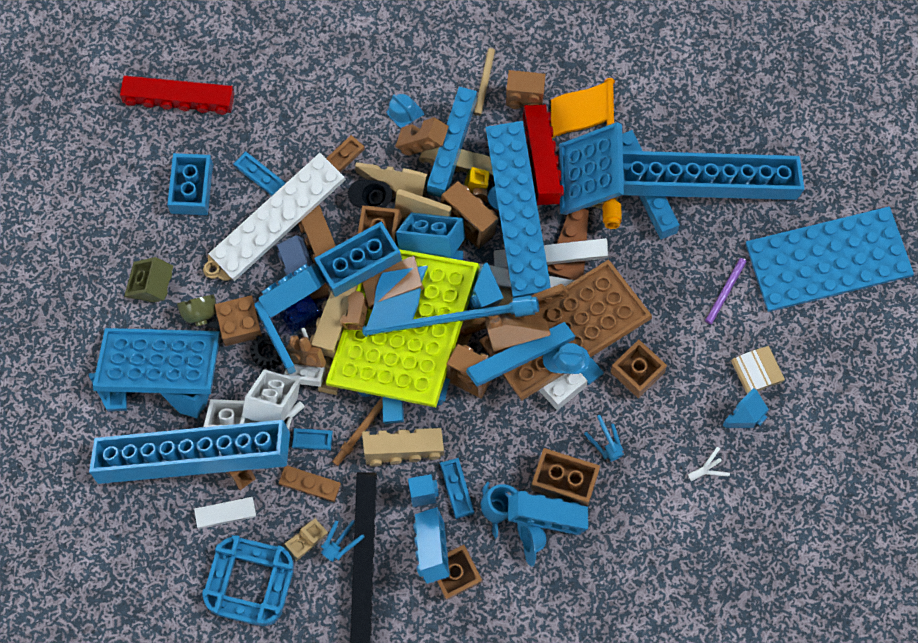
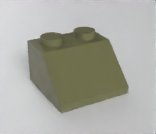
M157 257L134 262L124 297L154 303L164 301L168 293L169 281L172 278L173 265Z

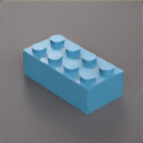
M381 221L315 257L314 260L333 295L337 297L402 261L398 247Z

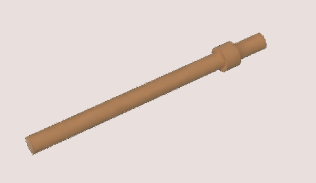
M382 397L347 443L344 442L340 447V452L332 461L335 465L339 466L346 455H350L354 449L353 446L362 436V432L366 431L383 409Z

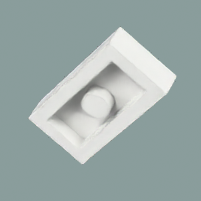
M294 364L296 372L288 374L285 369L284 375L300 379V384L321 387L326 374L325 367Z

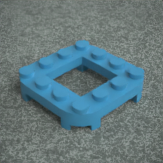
M237 535L223 540L215 548L216 553L206 587L203 589V598L207 608L217 616L257 626L274 624L283 612L294 572V562L291 555L282 546L278 545L276 547L240 538ZM236 559L273 568L262 604L225 596Z

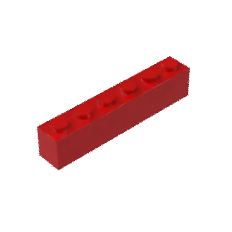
M123 76L120 97L122 102L128 106L142 104L148 108L161 106L163 109H171L173 107L179 108L182 111L194 109L201 113L215 111L217 114L224 115L232 112L234 89L233 86Z
M546 104L524 105L523 124L537 205L559 204L560 197L564 195L563 185H560L559 182L561 181V171L557 170L559 164L558 155L554 153L556 152V142L552 141L553 126L549 124L551 123V113L547 112Z

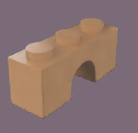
M435 117L424 120L421 129L413 124L401 128L395 147L400 149L405 155H412L443 146L449 126Z

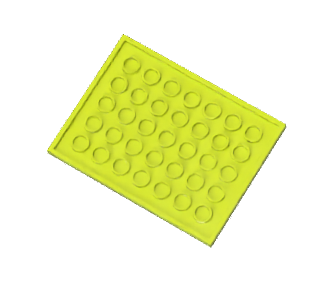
M399 249L402 260L414 256L418 267L428 266L422 281L424 289L421 290L419 305L414 319L467 310L480 269L479 263ZM360 283L356 291L361 292L366 298L363 283ZM369 306L367 309V316L365 321L366 326L369 321L371 312L373 310V308L370 309ZM463 320L367 335V337L363 335L362 330H345L344 328L326 384L331 387L436 408L448 371L447 362L454 352Z

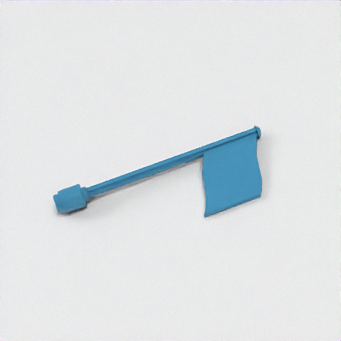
M428 266L417 267L421 281H423ZM413 268L383 272L376 287L373 310L367 326L364 325L362 328V333L367 337V335L507 313L515 314L516 318L535 315L536 312H539V303L537 296L532 297L530 295L513 298V302L508 305L414 319L419 305L421 288L378 302Z

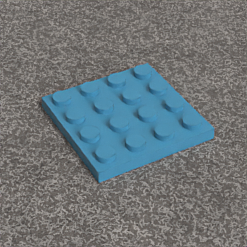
M616 122L559 144L560 185H563L564 195L560 197L561 214L567 215L624 195L622 124Z

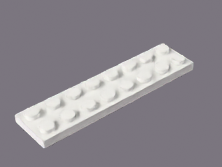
M319 153L208 254L235 281L346 180L345 177Z

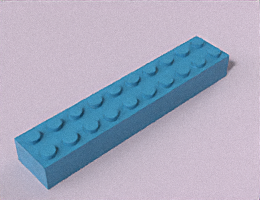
M523 121L486 127L513 298L530 296L551 288Z
M623 151L624 195L797 200L805 190L800 156Z
M284 420L94 438L89 473L98 484L286 467L290 431Z

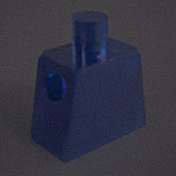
M308 295L286 308L283 320L291 332L295 333L318 319V317H321L322 312L313 298Z

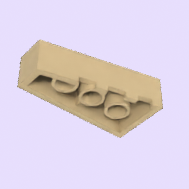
M441 428L416 429L414 433H410L408 430H398L394 434L387 433V430L378 431L376 435H369V431L362 432L366 465L370 464L371 467L381 466L385 462H390L392 465L400 464L402 460L419 462L421 458L429 457V460H437L444 456Z

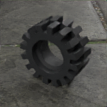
M262 333V337L256 336L257 340L253 339V345L250 346V353L255 364L262 369L267 368V370L271 369V367L277 368L278 364L281 365L282 360L277 351L269 358L261 355V349L264 346L272 345L274 347L269 335Z

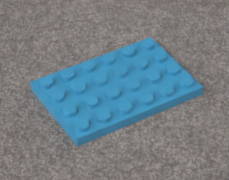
M105 328L93 382V390L105 392L211 394L220 331Z

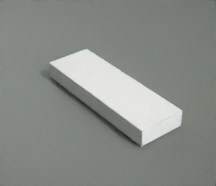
M253 497L194 509L198 529L256 517Z

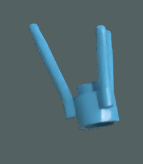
M598 415L597 418L609 442L605 446L606 450L604 451L587 432H584V435L602 454L604 460L609 458L610 462L622 457L624 455L622 451L624 450L620 444L615 425L611 424L615 442H613L602 417Z
M355 520L351 521L336 542L331 541L339 522H334L326 541L321 546L323 548L321 553L330 561L339 560L343 554L364 538V535H360L340 551L341 547L339 544L355 524Z

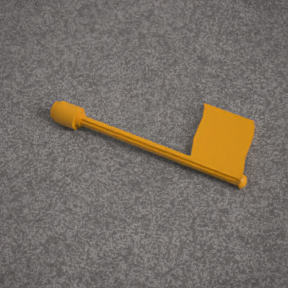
M607 78L604 83L592 88L563 94L552 99V139L564 133L587 129L606 121L607 126L613 124V84L615 80ZM613 198L602 205L603 223L608 229H616L622 222L621 203L617 202L616 198Z

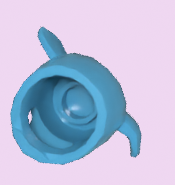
M487 482L482 489L483 496L480 504L484 517L492 522V533L496 539L498 537V523L508 519V500L518 491L512 486L505 484L493 486L488 490L490 483Z

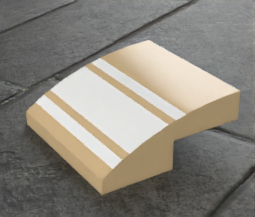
M769 346L745 353L731 360L747 394L753 388L759 392L766 387L782 383L785 380Z

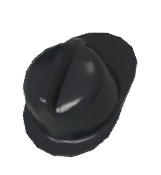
M357 180L349 187L348 198L358 208H362V205L385 208L391 202L392 190L387 183L382 181Z

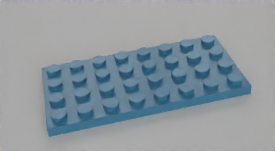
M890 206L745 242L768 312L914 275Z

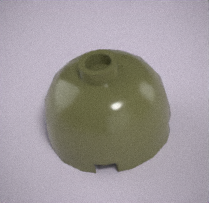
M214 294L186 302H179L177 307L184 321L196 323V326L208 324L207 320L214 316L216 300Z

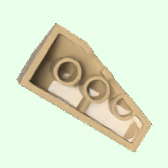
M357 162L355 164L356 173L363 178L387 183L392 190L394 198H396L398 189L422 197L426 196L428 179L425 173L404 168L400 172L388 166L387 169H381L373 164Z

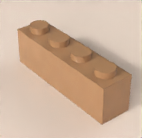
M318 205L298 223L301 234L304 232L307 238L304 241L307 249H311L313 255H310L313 263H315V257L336 246L321 208Z

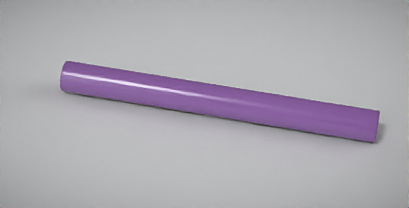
M743 258L738 260L705 322L712 325L746 264V260Z

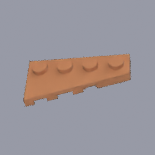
M581 209L567 215L557 244L587 240L589 210ZM585 261L551 264L548 267V273L564 279L576 280L584 275Z

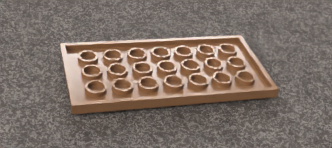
M609 259L565 286L568 289L569 297L540 307L539 312H536L535 315H529L530 317L546 319L549 329L565 322L575 335V339L569 343L577 344L586 349L590 358L652 319L651 313ZM489 334L479 340L489 357L508 349L504 348L494 351ZM544 355L503 374L521 401L564 375V373H554L546 369L543 364Z

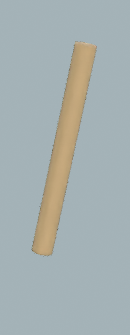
M489 48L487 52L474 115L481 116L495 54V49Z

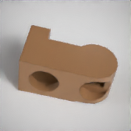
M355 291L348 297L349 308L347 316H342L341 324L345 330H362L365 325L368 303L361 292Z

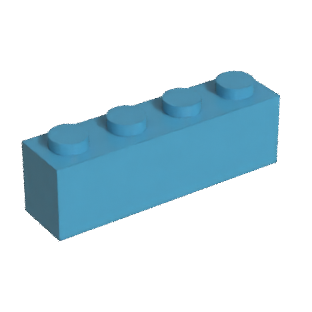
M518 491L508 500V521L579 535L588 530V507L582 506L578 502L568 503L563 502L559 498L549 499L544 495H530L526 491Z
M437 507L415 514L413 527L417 535L414 537V541L418 548L415 554L419 565H417L419 576L423 577L427 584L450 577L445 524L442 515Z

